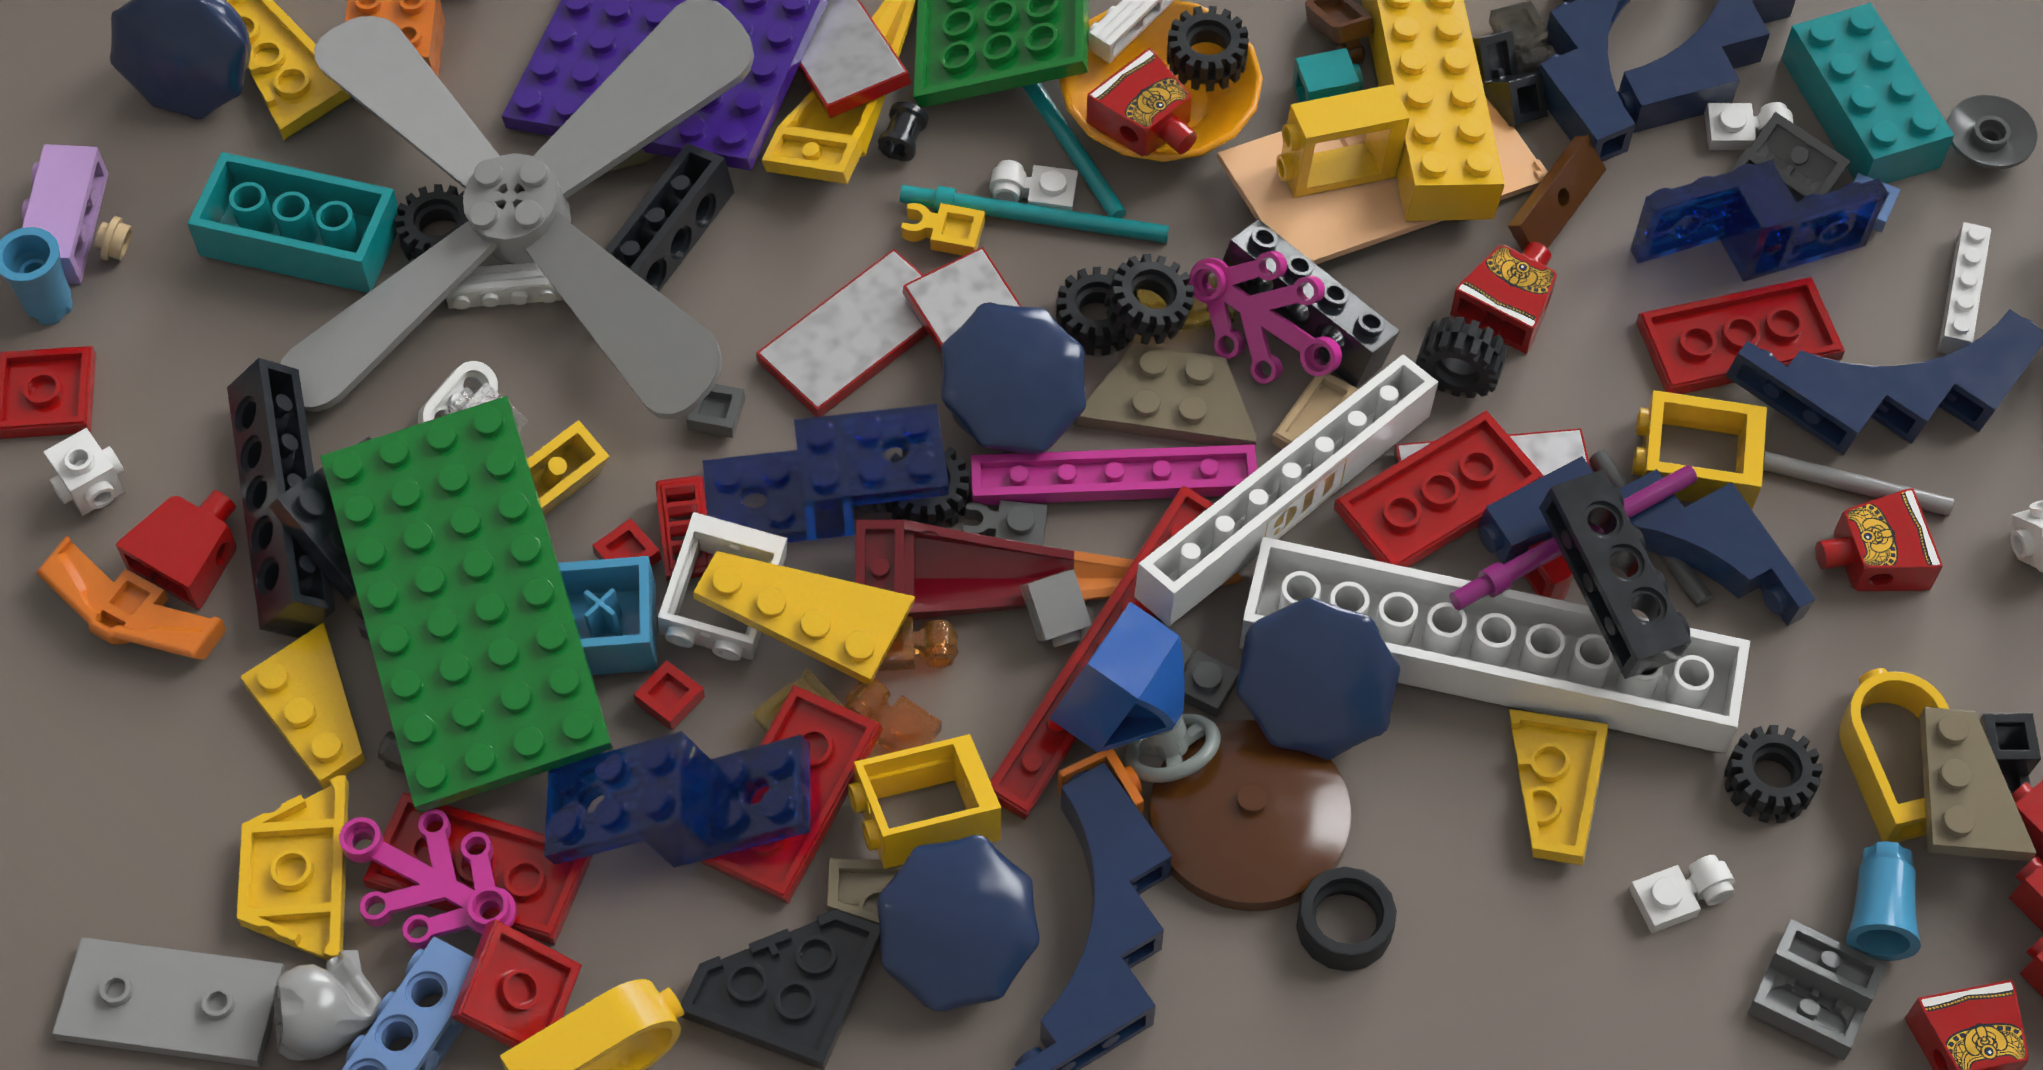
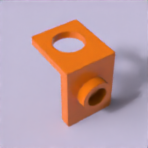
M1114 749L1100 751L1058 772V793L1061 797L1062 786L1073 776L1085 770L1093 769L1104 762L1143 815L1144 800L1140 794L1143 792L1139 777L1130 765L1127 767L1123 766Z

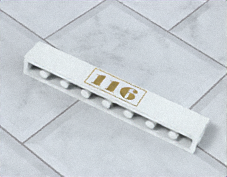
M1404 354L1401 355L1138 564L1134 597L1170 627L1258 556L1263 537L1279 539L1430 417L1438 381Z

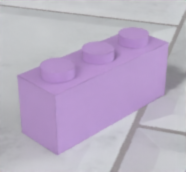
M44 144L40 161L35 162L32 167L31 178L33 187L30 199H25L22 205V228L37 227L50 232L59 244L61 264L68 284H81L107 183L108 171L98 147Z

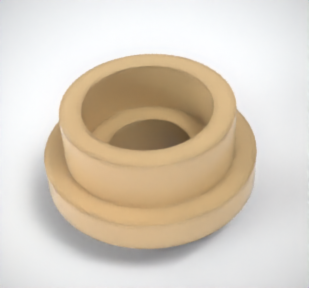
M114 216L110 223L102 222L94 246L101 249L100 258L102 260L110 261L111 258L121 261L124 258L131 240L133 228L130 225L124 224L123 218Z

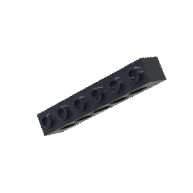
M258 358L227 387L259 628L264 631L300 638L335 611L331 582L268 506L277 497L314 473L299 369Z

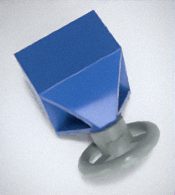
M1129 602L1049 718L1097 752L1129 743L1125 752L1126 767L1130 765L1140 780L1151 783L1171 782L1197 772L1212 760L1221 742L1219 728L1212 720L1198 714H1183L1185 677L1180 635L1132 602ZM1205 735L1206 740L1202 748L1194 756L1183 762L1182 756L1187 752L1188 746ZM1140 754L1159 755L1160 758L1166 760L1167 767L1154 768L1145 766L1140 762Z

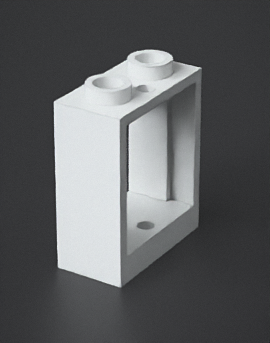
M693 512L658 615L659 634L664 635L667 641L677 646L690 648L696 644L710 648L715 655L727 660L738 661L741 657L753 660L762 632L748 626L746 633L742 634L681 617L678 614L699 551L714 555L716 551L783 566L787 555V538Z

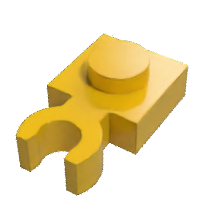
M909 203L907 205V219L917 220L919 223L909 224L902 222L901 236L903 239L911 242L930 238V250L964 256L978 248L985 223V211L941 203L938 213H933L922 204Z

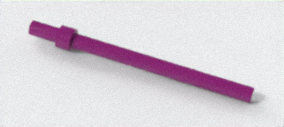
M1686 465L1623 499L1624 510L1628 518L1697 482L1695 470L1691 466ZM1588 524L1594 532L1598 534L1604 532L1599 526ZM1554 537L1503 565L1496 562L1478 573L1477 579L1449 594L1453 607L1460 611L1487 595L1494 598L1511 589L1513 581L1561 556L1562 553Z

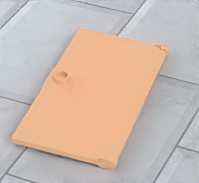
M1486 98L1505 181L1501 201L1536 189L1548 171L1542 162L1535 158L1516 129L1507 124ZM1282 131L1217 153V160L1255 219L1261 220L1316 265L1443 221H1405L1397 177L1294 198L1287 181L1283 182L1277 172L1276 158L1277 155L1281 154L1283 147ZM1366 134L1315 144L1314 153L1364 143Z

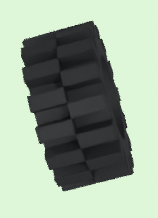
M1201 6L1194 7L1193 16L1186 10L1180 14V21L1175 18L1171 24V30H1169L1167 65L1170 64V71L1174 75L1178 74V80L1183 85L1188 80H1191V89L1199 90L1200 84H1206V92L1214 91L1216 83H1219L1221 89L1229 87V79L1236 83L1240 79V72L1244 73L1249 44L1248 30L1246 26L1242 27V20L1238 16L1231 20V11L1225 8L1220 15L1216 14L1217 6H1209L1208 13H1203ZM1210 42L1221 46L1224 51L1214 55H1205L1194 51L1191 47L1198 43Z
M434 184V192L428 193L426 186L418 188L419 197L416 198L410 193L405 197L407 205L400 203L397 208L399 216L395 215V225L401 248L408 261L411 259L415 260L469 221L464 214L463 195L465 191L458 194L457 187L449 185L447 192H444L442 184ZM448 220L456 223L451 231L443 235L429 236L422 233V230L434 221Z
M1143 254L1140 262L1136 255L1130 257L1127 264L1123 262L1118 267L1105 298V306H1108L1107 317L1109 320L1117 318L1113 327L1118 332L1124 327L1127 328L1128 332L1125 337L1132 341L1135 334L1141 335V344H1149L1151 337H1154L1156 344L1164 343L1166 337L1171 340L1177 335L1179 330L1181 331L1195 300L1192 298L1195 293L1194 285H1188L1190 277L1187 272L1181 275L1177 274L1180 269L1179 264L1173 262L1170 267L1164 265L1167 257L1159 255L1156 262H1152L1151 254ZM1140 289L1152 291L1164 300L1166 307L1153 309L1144 306L1135 298L1133 292Z
M1093 267L1092 275H1088L1085 268L1078 270L1077 280L1072 275L1068 276L1065 279V286L1061 285L1058 290L1056 321L1082 346H1087L1086 355L1094 356L1095 348H1101L1102 356L1109 355L1111 345L1117 351H1120L1124 348L1125 340L1129 343L1132 341L1125 337L1128 332L1127 328L1124 327L1118 332L1113 327L1117 318L1093 320L1085 317L1080 312L1081 307L1089 303L1098 302L1105 304L1107 291L1117 271L1111 268L1108 269L1107 275L1101 274V267ZM1135 290L1133 295L1140 302L1139 297H1137V290Z
M1444 317L1440 323L1435 320L1427 328L1416 359V365H1419L1420 368L1438 381L1437 389L1442 392L1448 388L1452 390L1451 395L1457 397L1460 396L1461 392H1465L1467 398H1475L1476 393L1481 397L1487 396L1489 391L1493 392L1496 389L1507 358L1508 349L1507 345H1502L1504 341L1500 335L1492 337L1494 330L1488 326L1483 330L1478 328L1480 324L1478 321L1472 320L1471 324H1466L1464 317H1456L1453 323L1449 317Z
M926 441L917 442L918 450L913 451L909 444L902 447V457L895 452L890 458L891 466L886 465L884 470L885 505L888 512L892 511V519H904L944 527V521L947 520L951 527L958 523V514L965 515L966 504L970 501L969 469L966 470L965 460L962 456L956 459V450L950 446L943 453L942 443L935 441L932 449H926ZM921 477H934L945 484L943 493L932 498L917 497L911 494L908 488L912 481Z
M1769 725L1766 734H1764L1761 726L1753 728L1750 736L1745 733L1740 738L1738 744L1735 745L1724 772V777H1727L1724 784L1726 792L1734 791L1731 798L1732 803L1737 806L1744 802L1746 806L1743 813L1748 817H1751L1754 810L1761 812L1759 821L1768 823L1771 815H1775L1776 823L1785 822L1788 815L1792 819L1800 816L1802 810H1806L1811 803L1822 780L1820 779L1823 772L1822 763L1816 764L1820 756L1817 749L1815 748L1807 752L1806 749L1810 741L1804 735L1798 742L1792 739L1796 730L1787 727L1784 735L1778 734L1779 725ZM1762 760L1777 762L1789 771L1791 783L1784 788L1768 786L1756 776L1754 767Z

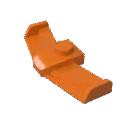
M65 536L36 572L88 623V629L92 634L110 644L119 645L132 642L204 660L226 632L223 620L213 616L211 619L164 607L163 605L168 600L165 590L127 569H124L115 582H113L72 543L68 536Z

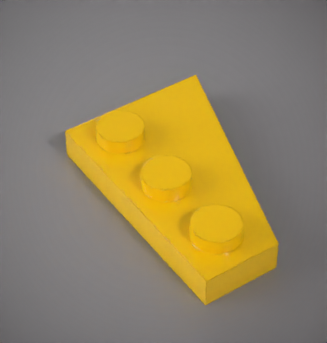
M324 622L240 676L245 688L323 789L331 785L330 779L339 775H347L366 762Z
M1509 709L1532 856L1534 858L1583 866L1608 739V724Z

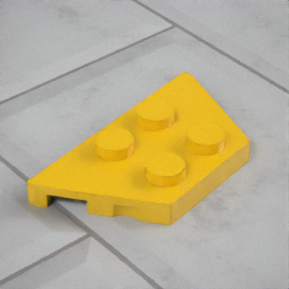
M339 775L330 779L331 786L306 799H303L300 794L282 803L281 807L276 811L263 813L243 823L241 828L237 919L240 925L326 961L339 956V951H343L347 856L341 847L339 834L342 827L348 822L349 782L346 775Z

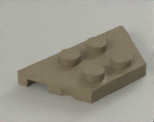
M1133 345L1088 397L1085 410L1076 420V426L1213 446L1255 445L1256 447L1257 434L1225 357Z

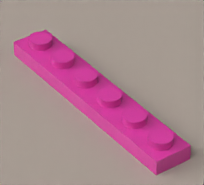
M1255 445L971 455L972 501L983 505H1000V500L1023 503L1163 499L1175 498L1183 485L1202 497L1224 496L1257 470Z

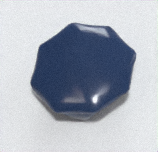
M130 0L112 12L110 62L152 106L193 119H203L242 93L245 73L250 62L251 42L244 21L235 8L226 0Z
M992 302L983 303L976 308L967 321L941 346L942 401L951 411L956 424L973 437L982 447L1006 452L1043 453L1057 442L1085 410L1084 349L1076 339L1057 323L1046 309L1000 305Z
M1309 597L1257 620L1249 627L1245 636L1236 690L1238 696L1248 708L1270 744L1275 747L1296 750L1329 760L1387 731L1390 724L1394 693L1400 675V665L1388 649L1371 617Z
M971 835L958 840L915 847L878 897L877 909L880 927L881 964L918 1001L933 1011H948L1002 998L1039 944L1040 936L1035 916L1031 878L999 852L982 835Z

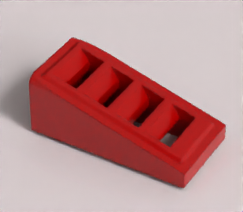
M702 476L658 480L655 483L666 581H670L677 561L674 560V554L680 553L684 541H672V537L685 536L691 520L670 522V518L691 516L693 512L708 516ZM702 551V557H697L691 578L703 576L713 558L711 553Z

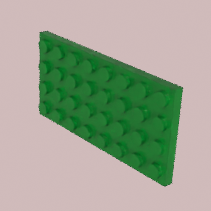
M504 396L321 455V462L411 797L418 813L612 750L613 745L508 397Z

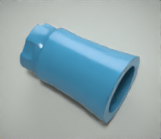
M37 227L20 228L4 236L0 240V275L8 282L16 294L21 307L30 317L37 319L41 325L59 323L63 316L71 312L73 302L71 289L61 264L59 244L56 238L50 232Z
M1889 841L1876 842L1873 846L1864 848L1862 863L1858 868L1853 916L1846 937V943L1849 947L1882 961L1907 959L1914 956L1920 950L1921 943L1917 925L1915 898L1916 870L1913 867L1914 855L1912 850L1903 848L1899 843Z

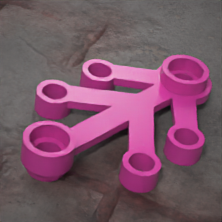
M1269 251L1262 253L1254 261L1231 267L1218 258L1202 259L1192 267L1188 285H1194L1195 293L1193 296L1208 306L1215 333L1214 350L1218 356L1225 357L1226 359L1239 356L1243 353L1246 345L1242 333L1232 329L1228 304L1240 312L1252 358L1251 375L1258 383L1267 384L1277 380L1283 370L1280 359L1270 353L1265 329L1300 352V362L1307 373L1313 376H1323L1334 372L1339 367L1342 361V351L1334 339L1326 336L1314 338L1272 310L1295 303L1311 305L1319 302L1325 294V286L1320 278L1310 275L1298 279L1294 285L1250 295L1235 284L1257 277L1267 281L1282 277L1287 270V261L1282 253ZM1268 258H1272L1276 263L1274 274L1270 273L1266 268ZM1210 273H1214L1217 278L1218 284L1216 289L1209 284L1208 277ZM1306 282L1310 283L1314 289L1312 298H1308L1304 294L1303 287ZM1227 336L1234 341L1235 347L1232 352L1225 347V338ZM1322 347L1327 348L1329 351L1330 361L1328 363L1324 362L1320 357V349ZM1263 361L1268 362L1271 366L1272 372L1269 377L1262 372L1261 366Z
M428 810L421 815L418 821V828L422 838L428 845L432 867L384 842L379 826L372 819L366 817L354 818L342 827L339 841L347 858L357 863L374 861L417 884L388 893L373 891L366 894L360 901L359 909L364 921L368 925L380 927L387 924L394 913L444 900L456 905L459 909L430 918L417 914L409 917L404 922L402 934L410 948L415 950L425 949L433 936L438 937L469 928L477 935L482 936L487 922L495 919L509 927L513 925L517 915L516 904L508 891L495 886L490 863L494 850L490 838L485 833H469L463 838L460 845L463 858L472 869L475 888L473 890L456 880L448 842L451 834V824L447 815L441 810ZM434 821L443 823L442 828L437 832H428L426 830L427 826ZM369 839L372 841V844L365 849H355L357 843L361 840ZM475 844L486 846L481 854L472 855L468 853L469 849ZM382 903L385 905L384 910L377 915L368 913L369 908L373 904ZM489 908L500 910L499 915L492 919H484L482 917L483 913ZM424 926L428 928L427 933L421 938L410 936L416 927Z

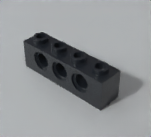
M686 143L605 250L660 292L734 194L725 158Z
M1258 219L1231 239L1222 261L1231 267L1254 261L1262 253L1278 251L1286 258L1287 270L1282 277L1267 281L1257 277L1235 285L1248 294L1254 295L1294 285L1302 277L1313 275L1320 278L1325 286V294L1319 302L1311 305L1295 303L1272 310L1314 338L1326 336L1334 339L1342 351V361L1334 372L1350 385L1357 388L1383 366L1400 330ZM1268 258L1266 268L1270 273L1274 274L1276 263L1272 258ZM1306 282L1303 287L1304 294L1308 298H1312L1314 289L1310 283ZM1322 347L1320 349V357L1326 363L1330 361V354L1327 348Z
M1604 469L1552 486L1539 509L1624 679L1678 661L1692 642L1688 622L1683 614L1675 610L1668 596V586L1665 577L1660 570L1653 567L1646 553V543L1642 532L1638 527L1632 525L1624 510V500L1619 488L1615 484H1611ZM1588 524L1599 526L1605 535L1594 532ZM1610 566L1621 569L1627 578L1617 576ZM1632 609L1643 612L1649 621L1637 618Z

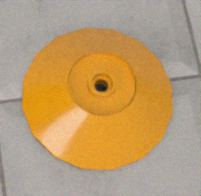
M1174 0L1110 64L1089 51L1088 73L1059 79L1066 110L1090 138L1123 156L1160 162L1203 156L1236 138L1257 111L1263 76L1254 46L1249 42L1244 73L1240 72V79L1236 83L1229 79V87L1221 89L1219 83H1216L1214 91L1206 92V84H1200L1199 90L1191 89V80H1188L1183 85L1192 98L1191 116L1188 126L1197 133L1194 145L1184 154H1178L1168 144L1164 143L1149 156H1140L1093 128L1086 122L1087 94L1148 48L1152 49L1170 69V64L1167 65V46L1171 24L1175 18L1180 21V14L1186 10L1193 16L1194 7L1201 6L1197 3ZM1201 6L1203 13H1208L1209 9ZM1108 10L1089 19V28L1095 22L1099 23L1105 17ZM1210 42L1198 43L1191 47L1194 51L1205 55H1214L1224 51L1221 46Z

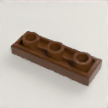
M1588 135L1575 136L1509 223L1508 228L1522 251L1530 242H1538L1549 248L1606 171Z

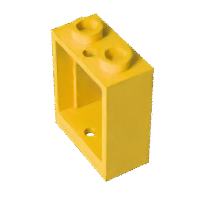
M1394 84L1290 105L1287 124H1284L1282 127L1283 147L1281 154L1277 155L1276 166L1280 179L1283 182L1287 181L1294 198L1396 177L1410 117ZM1366 134L1364 143L1314 153L1315 144Z
M1653 390L1648 408L1640 407L1637 415L1635 435L1643 436L1642 447H1636L1632 475H1638L1641 478L1657 469L1664 478L1686 466L1659 461L1662 424L1738 435L1735 473L1691 466L1697 474V482L1675 493L1680 501L1695 502L1732 482L1753 510L1762 488L1767 407Z
M970 734L854 762L855 783L848 784L851 807L855 814L862 812L865 821H862V831L867 849L869 851L877 850L884 869L903 865L912 850L919 845L953 841L971 835H982L991 843L1001 840V806ZM955 781L967 810L888 828L878 799Z

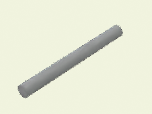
M1765 451L1763 470L1877 499L1911 488ZM1914 488L1922 510L1950 516L1954 498Z

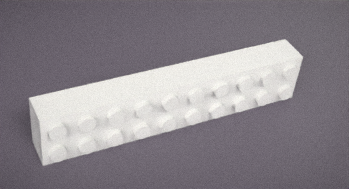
M1262 538L1244 613L1239 648L1243 649L1246 633L1249 627L1257 620L1297 601L1313 597L1372 618L1382 639L1400 665L1398 683L1540 714L1608 724L1609 729L1726 754L1737 730L1750 646L1749 640L1690 628V639L1692 642L1678 661L1624 679L1589 607L1586 605L1509 589L1494 598L1487 595L1458 611L1451 604L1449 594L1471 581L1277 539ZM1637 617L1640 620L1649 621V619Z

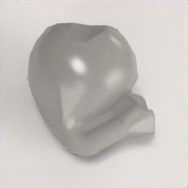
M358 950L339 951V956L327 961L325 969L314 964L300 965L286 971L277 979L274 987V1016L278 1053L287 1059L295 1061L318 1060L335 1053L373 1025L376 1021V1012L382 999L362 973Z

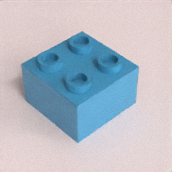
M649 556L558 563L591 675L657 670L656 582Z

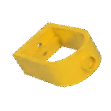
M1885 668L1873 669L1864 673L1858 679L1860 686L1855 691L1841 719L1839 738L1881 840L1900 842L1927 835L1925 799L1921 798L1900 804L1897 803L1862 722L1861 709L1876 703H1891L1906 708L1920 720L1924 707L1949 709L1941 693L1926 680L1905 672H1887Z
M633 980L599 995L501 1054L500 1058L505 1070H646L661 1059L675 1044L681 1033V1026L677 1019L685 1013L676 995L669 987L658 992L654 984L649 980Z

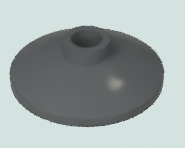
M1976 95L1966 98L1953 108L1947 121L1954 134L1951 142L1953 148L1967 161L1984 168L2007 169L2015 167L2031 156L2037 144L2038 133L2032 117L2020 105L2004 97Z

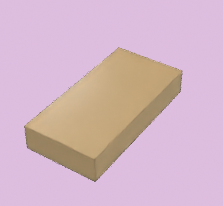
M1331 374L1314 376L1273 433L1271 443L1284 449L1355 393L1358 388Z

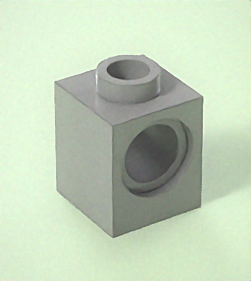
M1074 569L1020 586L1037 641L1051 639L1053 646L1058 647L1081 639L1079 629L1092 625Z

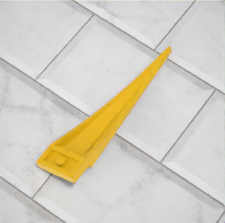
M884 0L872 16L873 21L898 58L918 0ZM811 91L778 125L762 158L766 172L848 184L859 158L866 156L886 95L829 118L813 91Z

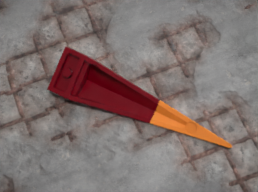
M856 520L855 583L915 596L914 604L905 621L1026 608L1020 589L1021 585L1072 569L1075 571L1084 601L1110 598L1134 561L1133 559L991 537L909 520ZM1235 573L1222 585L1238 584L1242 581L1243 576Z

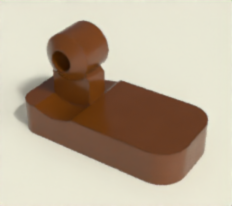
M1307 0L1305 2L1307 21L1321 33L1327 34L1333 43L1340 44L1338 49L1347 48L1352 64H1362L1365 50L1359 43V38L1374 33L1372 14L1354 0Z

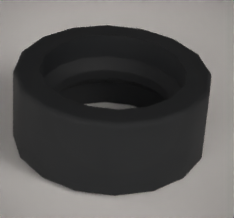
M1344 866L1326 870L1310 881L1301 895L1296 928L1301 945L1312 959L1331 969L1352 971L1366 968L1383 956L1392 940L1397 910L1392 893L1379 878L1363 869ZM1346 894L1356 896L1367 902L1374 910L1377 919L1376 928L1371 937L1364 942L1347 944L1336 942L1324 935L1316 921L1317 908L1322 900L1329 896Z

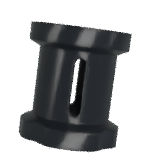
M903 101L896 102L891 106L889 112L891 121L887 131L883 132L878 139V149L890 159L905 162L915 157L916 139L919 132L926 128L929 118L927 113L915 104Z

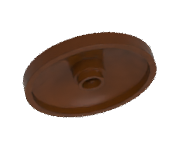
M1235 720L1216 724L1220 731L1221 742L1217 753L1208 764L1182 779L1164 783H1153L1150 795L1149 825L1172 855L1170 874L1191 893L1224 908L1241 911H1265L1281 908L1300 901L1301 895L1310 881L1326 870L1337 868L1344 854L1351 826V806L1343 777L1331 759L1326 760L1304 752L1273 746L1266 739L1256 720ZM1205 735L1188 746L1187 752L1182 756L1183 762L1194 756L1202 748L1206 740ZM1166 760L1163 762L1160 768L1167 767Z

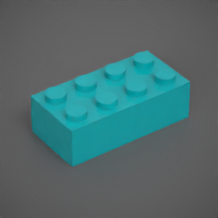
M1871 2L1792 25L1781 60L1836 151L1851 161L1848 171L1854 180L1857 174L1860 173L1889 184L1941 168L1954 134Z
M221 152L187 225L199 256L369 293L376 284L396 238L395 215L399 216L394 189Z

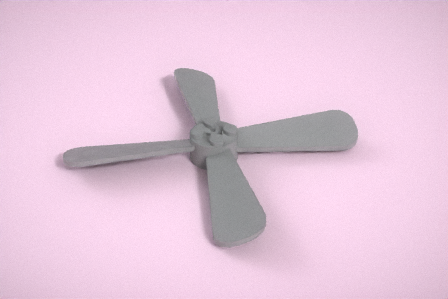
M686 0L677 5L534 156L518 153L499 156L401 29L388 19L376 16L357 17L334 27L320 37L314 48V59L323 74L465 188L463 195L464 214L469 221L292 347L282 358L280 364L299 369L305 411H322L342 401L490 254L502 262L512 264L535 262L649 412L659 418L676 419L689 414L706 398L720 378L723 364L721 349L712 333L572 225L567 198L744 80L751 71L754 59L752 42L742 24L728 9L713 0Z

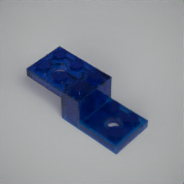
M1772 160L1756 165L1745 164L1732 172L1714 177L1703 176L1693 183L1673 189L1662 188L1646 196L1630 250L1639 264L1720 240L1741 279L1745 282L1866 246L1888 192L1880 178L1864 183L1853 182L1840 190L1823 195L1812 194L1796 202Z
M937 404L795 419L797 450L703 460L708 516L787 538V543L855 535L853 506L949 495V483ZM894 447L901 448L908 453L905 459L898 462L888 461L882 455L886 450ZM752 493H760L768 498L764 505L757 508L747 507L742 503L743 499Z
M680 731L597 754L548 771L544 856L554 865L645 841L669 864L676 868L810 832V743L802 735L710 759L691 739ZM769 786V791L764 794L761 801L757 804H751L754 794L759 789ZM604 795V799L596 806L594 812L588 813V808L592 801Z

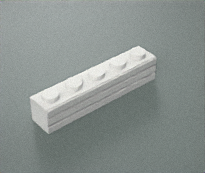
M1122 0L1116 7H1110L1105 17L1099 23L1095 22L1088 30L1089 51L1110 64L1174 0Z
M1963 222L1955 240L1956 245L1937 352L1950 354L1973 342L1991 229L1988 227Z
M535 262L477 267L446 298L449 309L456 308L461 310L469 307H495L507 304L524 305L534 302L552 303L563 300Z

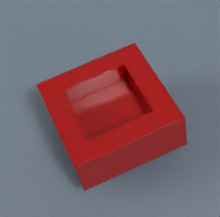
M631 518L592 544L594 555L599 560L649 556L651 567L662 560L658 547Z
M667 660L633 694L635 703L671 731L705 697L702 686Z

